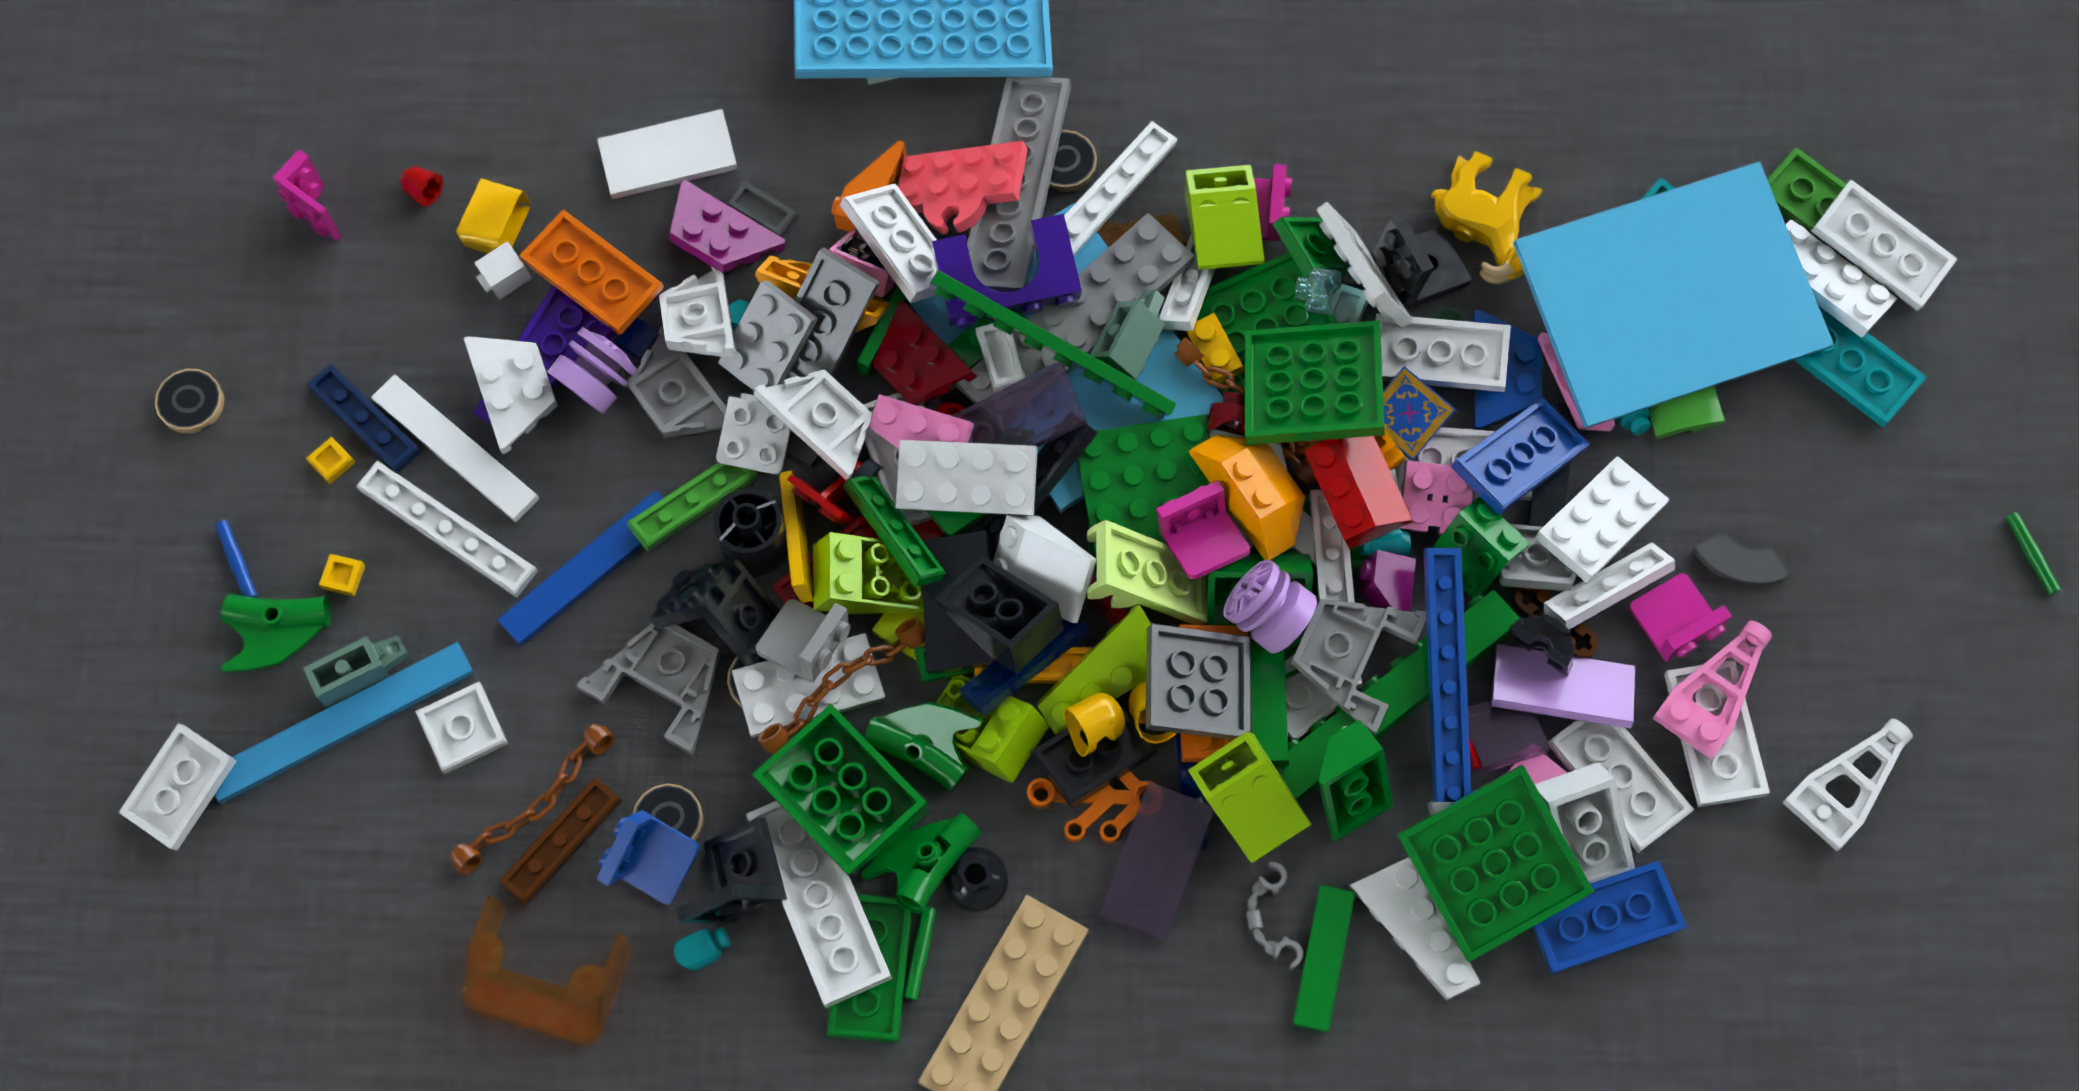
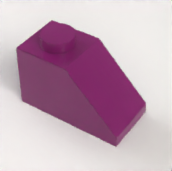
M1376 550L1363 560L1359 571V578L1363 580L1361 592L1372 607L1384 609L1394 607V610L1411 612L1415 558Z

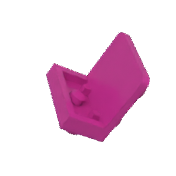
M1274 164L1272 179L1254 178L1262 240L1280 241V236L1273 223L1280 217H1289L1290 207H1284V197L1290 198L1292 178H1286L1287 165Z
M1218 481L1207 486H1201L1176 500H1170L1156 508L1159 534L1190 579H1198L1244 558L1250 553L1248 542L1226 512L1224 489Z
M1684 573L1678 574L1633 600L1629 606L1630 612L1665 662L1676 656H1679L1680 659L1684 658L1698 648V643L1705 639L1711 642L1727 631L1725 625L1732 617L1725 605L1712 611L1691 579Z

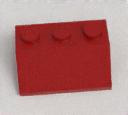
M1374 436L1326 439L1304 450L1342 537L1350 550L1413 522Z

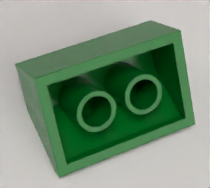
M1249 554L1244 558L1206 574V625L1237 626V624L1230 622L1224 617L1223 609L1227 598L1239 580L1252 567L1264 561L1260 554ZM1281 554L1271 560L1279 566V570L1289 574L1290 582L1296 581L1312 593L1313 569L1310 554ZM1307 625L1306 628L1302 631L1301 634H1304V633H1305V631H1306L1308 625Z
M1360 720L1349 726L1341 727L1334 735L1329 737L1318 779L1330 837L1334 842L1394 807L1383 747Z

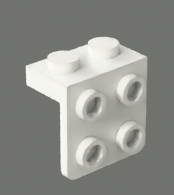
M741 393L740 398L729 396L716 459L721 464L778 475L783 470L791 429L754 395Z

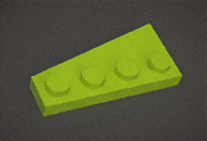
M1139 603L1134 605L1129 610V613L1118 624L1116 623L1106 633L1107 635L1093 649L1091 648L1082 657V660L1036 703L1055 735L1067 729L1063 713L1066 708L1095 693L1109 694L1116 699L1146 680L1147 627L1151 623Z

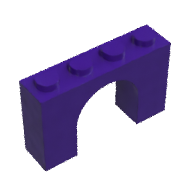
M1064 213L1031 220L1030 232L1038 270L1028 285L1014 292L994 291L980 282L972 267L965 234L932 241V252L936 270L943 272L1014 313L1023 311L1025 315L1034 314L1042 311L1043 306L1056 304L1057 308L1071 306L1076 303V299H1080L1082 292ZM953 298L951 302L943 299L949 326L957 325L959 329L975 326L977 320L990 318L983 314L982 318L979 319L963 310L965 303L956 298Z

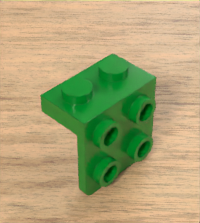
M1479 497L1456 515L1432 548H1461L1463 589L1474 598L1480 593L1484 594L1505 566L1521 555L1530 543L1518 530L1513 528L1501 515H1498Z

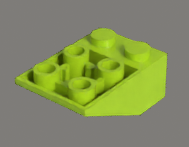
M1251 165L1186 170L1185 203L1198 270L1264 264L1257 194Z
M829 532L813 545L814 610L829 612L833 605L837 603L847 608L848 614L924 612L923 585L916 587L913 585L881 539Z
M963 675L952 677L936 704L956 708L982 720V724L978 728L959 730L955 733L954 739L959 754L986 772L1010 783L1014 782L1031 756V751L1036 748L1049 728V724L1033 705L984 684L974 683V680Z
M1246 731L1188 770L1208 803L1251 863H1254L1312 825L1255 735L1249 731Z

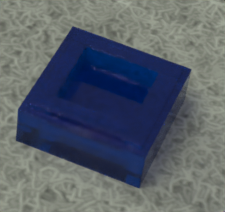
M636 318L614 341L616 346L641 361L646 350L652 348L659 335L657 329Z

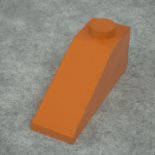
M898 140L845 186L841 197L836 196L831 209V214L835 217L836 228L847 232L855 228L840 207L843 197L896 184L901 173L904 156H906L905 142Z

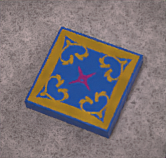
M1405 366L1383 390L1385 430L1409 461H1413L1456 409Z

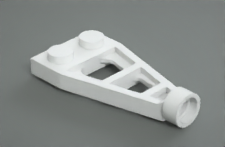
M1890 719L1879 732L1809 774L1782 803L1832 848L1838 851L1864 824L1902 748L1913 738L1911 731L1899 720ZM1867 751H1870L1881 761V766L1872 779H1868L1853 766V762ZM1840 775H1847L1860 787V793L1854 805L1850 808H1845L1826 791L1827 783Z

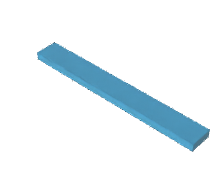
M456 642L233 756L232 758L237 762L215 793L217 801L223 804L475 674L460 644Z

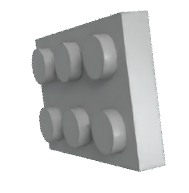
M762 281L733 334L737 357H721L718 364L754 391L756 387L765 384L766 388L783 384L818 318L770 281Z

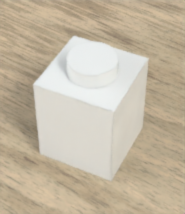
M508 241L474 262L481 274L476 276L477 280L486 293L493 290L499 300L532 279Z

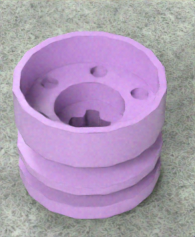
M582 327L577 334L589 344L584 349L571 340L569 345L576 352L578 358L573 361L566 356L560 355L547 372L604 415L617 399L607 385L612 381L626 387L628 382L617 374L618 371L622 369L634 377L638 369L631 363L627 354L601 334L588 331Z
M1267 559L1256 564L1239 580L1227 598L1223 612L1225 618L1237 624L1240 630L1244 632L1250 631L1251 638L1273 654L1288 647L1302 633L1315 612L1317 599L1315 595L1296 581L1290 582L1289 574L1279 570L1278 565Z

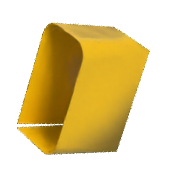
M481 178L456 229L462 244L465 247L487 254L507 241L513 247L530 210V207L516 203L520 202L531 205L525 191Z

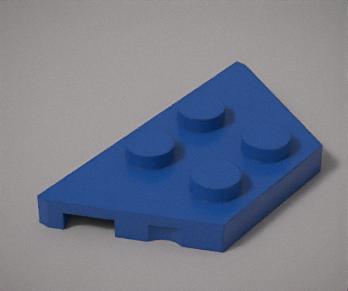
M1474 310L1473 322L1509 325L1481 310ZM1511 325L1505 392L1473 389L1474 430H1484L1486 426L1498 421L1505 422L1512 419L1516 414L1523 412L1542 398L1541 346L1536 337Z

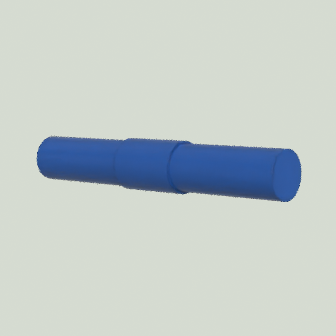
M222 520L215 524L216 531L242 596L258 598L246 563L228 521Z

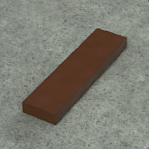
M595 776L498 882L523 905L527 906L617 808L622 799Z

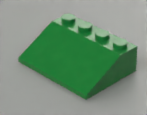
M832 704L828 705L752 774L847 876H850L902 838L929 813L927 802Z

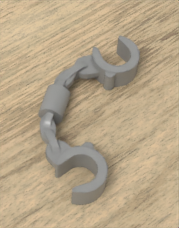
M1269 862L1268 867L1277 871L1281 880L1276 884H1270L1263 877L1259 876L1258 881L1252 888L1253 895H1251L1248 901L1249 911L1246 912L1249 930L1253 931L1255 940L1264 946V951L1268 955L1273 956L1274 960L1278 958L1280 951L1284 948H1291L1295 951L1296 960L1289 967L1291 971L1296 969L1303 958L1301 946L1297 942L1289 940L1288 937H1284L1280 943L1274 941L1267 942L1260 929H1263L1260 910H1255L1257 896H1262L1266 892L1277 895L1287 880L1285 868L1277 862Z

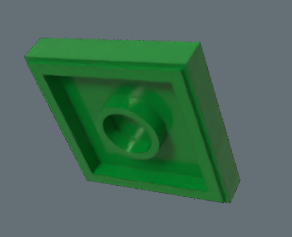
M1280 217L1273 223V226L1305 278L1344 277L1348 273L1347 269L1350 266L1335 251L1333 246L1336 243L1334 240H1330L1321 229L1319 224L1322 221L1319 217Z

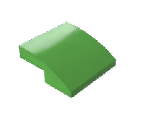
M1715 386L1648 408L1658 440L1688 430L1696 433L1726 423Z

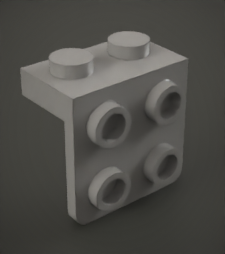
M790 599L786 601L757 643L756 652L759 656L814 683L820 672L828 666L832 654L838 645L843 643L849 634L851 625L848 622L847 608L835 603L829 613L825 615L795 599Z

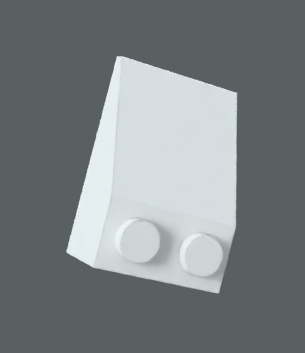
M1007 515L992 562L1059 603L1063 619L1071 623H1078L1097 559L1040 516Z
M1599 762L1535 784L1589 883L1635 869L1615 778Z

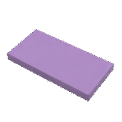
M1497 644L1494 657L1491 706L1631 729L1634 722L1635 666L1573 656V666L1567 677L1547 664V652L1531 650L1529 652L1524 648Z

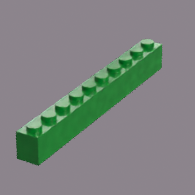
M1492 590L1486 596L1482 593L1478 594L1466 605L1468 608L1464 612L1466 670L1493 650L1497 644L1508 638L1509 627L1519 619V616L1495 590ZM1427 635L1414 646L1415 652L1407 658L1402 654L1388 666L1390 671L1382 678L1375 675L1361 688L1364 694L1389 705L1377 733L1373 736L1377 741L1429 700ZM1339 706L1335 708L1337 713L1328 720L1322 717L1309 728L1310 734L1302 741L1295 738L1288 743L1289 766H1275L1298 803L1320 787L1318 779L1329 737L1334 735L1341 727L1349 726L1356 722Z

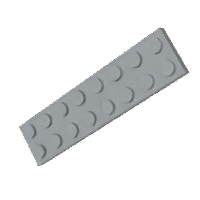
M1006 77L991 145L1024 141L1028 150L1019 200L988 204L984 215L971 227L967 242L975 275L981 283L994 291L1014 292L1028 284L1035 252L1030 224L1031 220L1040 219L1043 216L1071 90V83L1068 78Z
M1147 213L1078 274L1082 292L1080 299H1076L1075 304L1062 308H1057L1056 304L1043 306L1042 311L1034 313L1027 320L1090 355L1117 302L1138 300L1145 290L1162 291L1194 262L1195 255ZM1015 331L1012 334L1027 384L994 392L984 358L971 369L977 375L974 380L967 382L963 379L957 382V388L1001 430L1002 427L1009 428L1077 367L1073 364L1069 369L1054 361L1053 357L1055 354L1044 347L1039 352L1023 343L1025 337Z

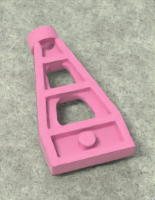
M1748 621L1738 637L1672 690L1652 719L1712 760L1735 727L1761 652L1772 638L1771 632L1764 625L1756 621ZM1727 658H1732L1743 666V672L1735 685L1716 673L1718 667ZM1706 684L1714 685L1726 695L1722 712L1717 716L1708 712L1692 699L1693 694Z

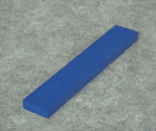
M657 490L647 496L497 619L520 647L643 547L628 529L627 522L663 499Z

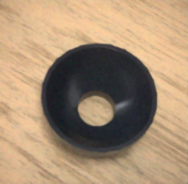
M970 847L946 874L944 886L947 895L956 906L970 912H981L989 910L1002 900L1008 887V872L1002 859L993 851L982 847ZM973 865H979L986 871L985 880L977 885L970 884L965 879L966 870Z

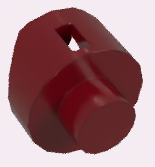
M1225 392L1222 403H1212L1210 405L1207 430L1224 426L1241 436H1245V395Z

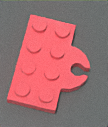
M1024 141L904 156L898 188L917 213H923L931 227L941 234L947 235L949 231L947 227L948 219L958 214L954 219V226L958 233H961L980 220L988 204L1019 200L1028 148Z

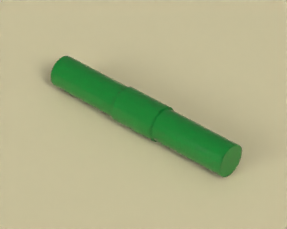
M2015 512L2007 516L2005 519L2047 594L2051 596L2061 591L2062 589L2045 561V557L2036 541L2032 538L2019 513Z
M925 907L921 914L903 997L907 1000L918 1001L937 912L935 908Z

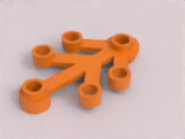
M1131 771L1126 773L1119 780L1128 790H1114L1108 785L1082 802L1083 804L1092 805L1077 819H1072L1066 823L1064 828L1066 839L1073 843L1080 842L1085 837L1086 829L1113 805H1128L1113 821H1105L1100 827V838L1103 842L1107 844L1117 842L1121 831L1138 815L1151 816L1162 808L1164 794L1161 787L1152 781L1140 782ZM1045 778L1034 779L1028 785L1027 799L1035 808L1044 809L1053 802L1067 803L1053 784ZM1039 790H1043L1048 794L1047 798L1043 801L1037 800L1034 796ZM1143 794H1149L1152 796L1153 801L1150 804H1143L1140 801V797ZM1071 826H1079L1082 832L1078 836H1072L1068 832ZM1107 827H1113L1116 829L1117 834L1114 837H1107L1103 831Z

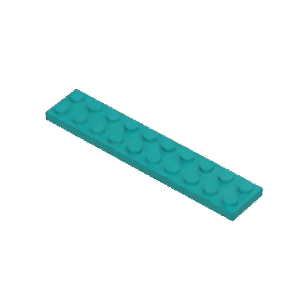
M1660 177L1641 199L1675 189V187ZM1819 306L1834 345L1828 349L1794 359V361L1884 428L1927 377L1868 332L1861 338Z

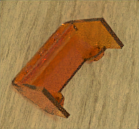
M487 895L467 950L464 1001L467 1007L477 1014L585 1046L595 1043L603 1033L632 950L631 944L624 935L617 934L605 968L592 964L580 966L572 974L568 987L500 968L505 956V947L496 934L506 909L495 897Z

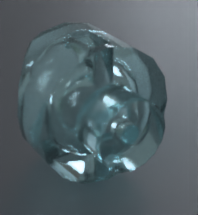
M1314 267L1309 278L1298 277L1295 298L1305 300L1307 312L1332 315L1330 299L1341 287V272Z

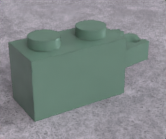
M1145 290L1138 300L1117 302L1090 355L1136 380L1144 370L1145 362L1152 348L1158 343L1159 334L1165 325L1158 318V313L1165 297L1157 290Z
M398 635L376 643H372L366 636L303 667V670L317 699L326 708H329L390 676L388 671L408 658L409 655Z

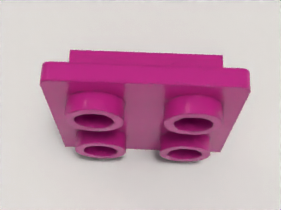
M298 150L272 177L279 188L277 194L288 203L286 209L295 218L301 220L304 217L311 222L310 226L317 234L323 238L329 235L338 241L341 235L328 211L315 201L320 196L325 185L309 156Z

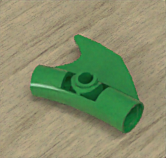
M228 594L222 604L221 621L231 626L240 634L244 641V647L238 655L222 664L221 670L224 673H235L281 665L304 648L325 627L331 626V610L327 597L264 599Z
M926 702L901 708L881 717H873L866 730L865 739L876 750L911 765L951 792L970 768L959 754L954 739L955 733L959 730L978 728L982 724V720L956 708Z
M959 812L954 818L931 823L907 832L902 838L878 854L862 871L861 876L865 881H868L886 872H894L897 875L898 888L894 897L895 901L908 911L922 913L943 878L964 852L981 836V832L970 818L964 813Z

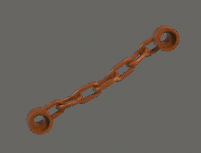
M1187 337L1176 346L1178 350L1174 355L1186 367L1193 363L1202 372V378L1205 383L1221 389H1230L1232 387L1245 395V389L1235 383L1234 375L1231 372L1212 366L1205 368L1199 362L1205 355ZM1212 371L1228 376L1230 379L1226 378L1225 383L1227 384H1222L1208 378H1212L1210 373ZM1288 442L1290 450L1287 448L1283 449L1284 458H1290L1298 466L1294 473L1306 485L1309 486L1312 482L1316 484L1318 481L1306 455L1299 460L1294 455V442Z
M910 618L900 624L895 631L899 639L892 645L869 648L864 652L863 656L850 663L841 662L828 671L822 678V684L809 697H805L801 701L793 716V722L785 728L780 723L773 724L759 735L758 741L765 751L771 752L774 755L780 750L792 735L811 722L817 711L818 703L826 694L849 679L853 672L866 665L876 666L889 663L905 647L908 646L910 649H914L925 642V627L919 618ZM886 650L885 655L887 658L873 661V656L870 653ZM842 668V672L845 674L834 684L832 680H827ZM807 703L809 707H812L805 721L801 718L798 719Z
M596 723L589 726L583 734L585 741L573 752L565 756L558 771V778L547 792L540 795L527 807L525 812L511 821H504L489 826L470 845L462 843L455 847L450 854L451 865L461 876L473 873L483 861V856L479 852L484 847L507 840L514 835L515 831L529 822L540 820L555 806L556 798L566 785L574 781L581 767L582 759L590 751L596 756L605 753L613 745L615 735L605 725ZM569 760L576 763L570 778L568 774H563ZM542 800H545L546 803H550L538 815H536V812L533 809ZM505 827V831L508 834L492 839L491 831Z

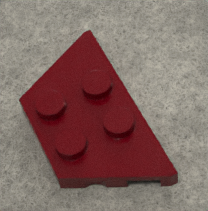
M903 300L898 303L872 365L908 403L919 406L933 396H940L951 391L950 385L963 379L970 382L977 377Z

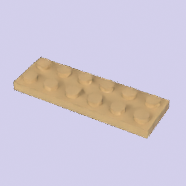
M1026 895L921 1075L918 1084L930 1091H998L1086 938L1089 929Z

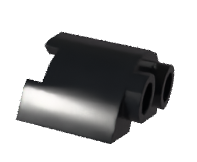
M1547 614L1530 616L1524 619L1522 617L1509 627L1510 640L1529 652L1534 648L1544 649L1547 652V664L1568 677L1573 666V641L1568 628L1559 619Z

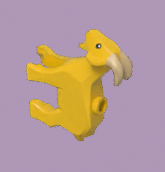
M1477 151L1474 152L1468 161L1459 155L1451 174V188L1449 190L1437 189L1431 193V198L1435 199V213L1445 229L1452 231L1459 240L1464 242L1473 240L1489 246L1497 266L1482 262L1483 270L1480 271V276L1483 280L1491 284H1502L1524 275V271L1513 242L1518 239L1519 221L1525 208L1539 199L1543 189L1527 186L1532 179V175L1515 168L1505 190L1497 198L1486 191L1475 188L1476 176L1491 166L1493 158Z

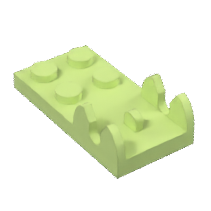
M1107 520L1092 526L1087 531V541L1089 543L1096 542L1097 582L1088 587V599H1101L1114 595L1111 599V608H1125L1139 603L1193 625H1202L1207 622L1206 575L1194 580L1188 578L1165 543Z

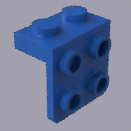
M643 810L628 817H623L613 832L616 839L612 847L607 848L599 860L598 866L601 867V870L596 879L607 886L623 879L663 904L672 903L699 852V844Z

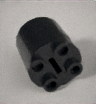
M740 489L727 495L718 504L713 516L714 532L725 560L737 558L753 578L775 570L788 555L785 523L777 502L766 492L756 489Z

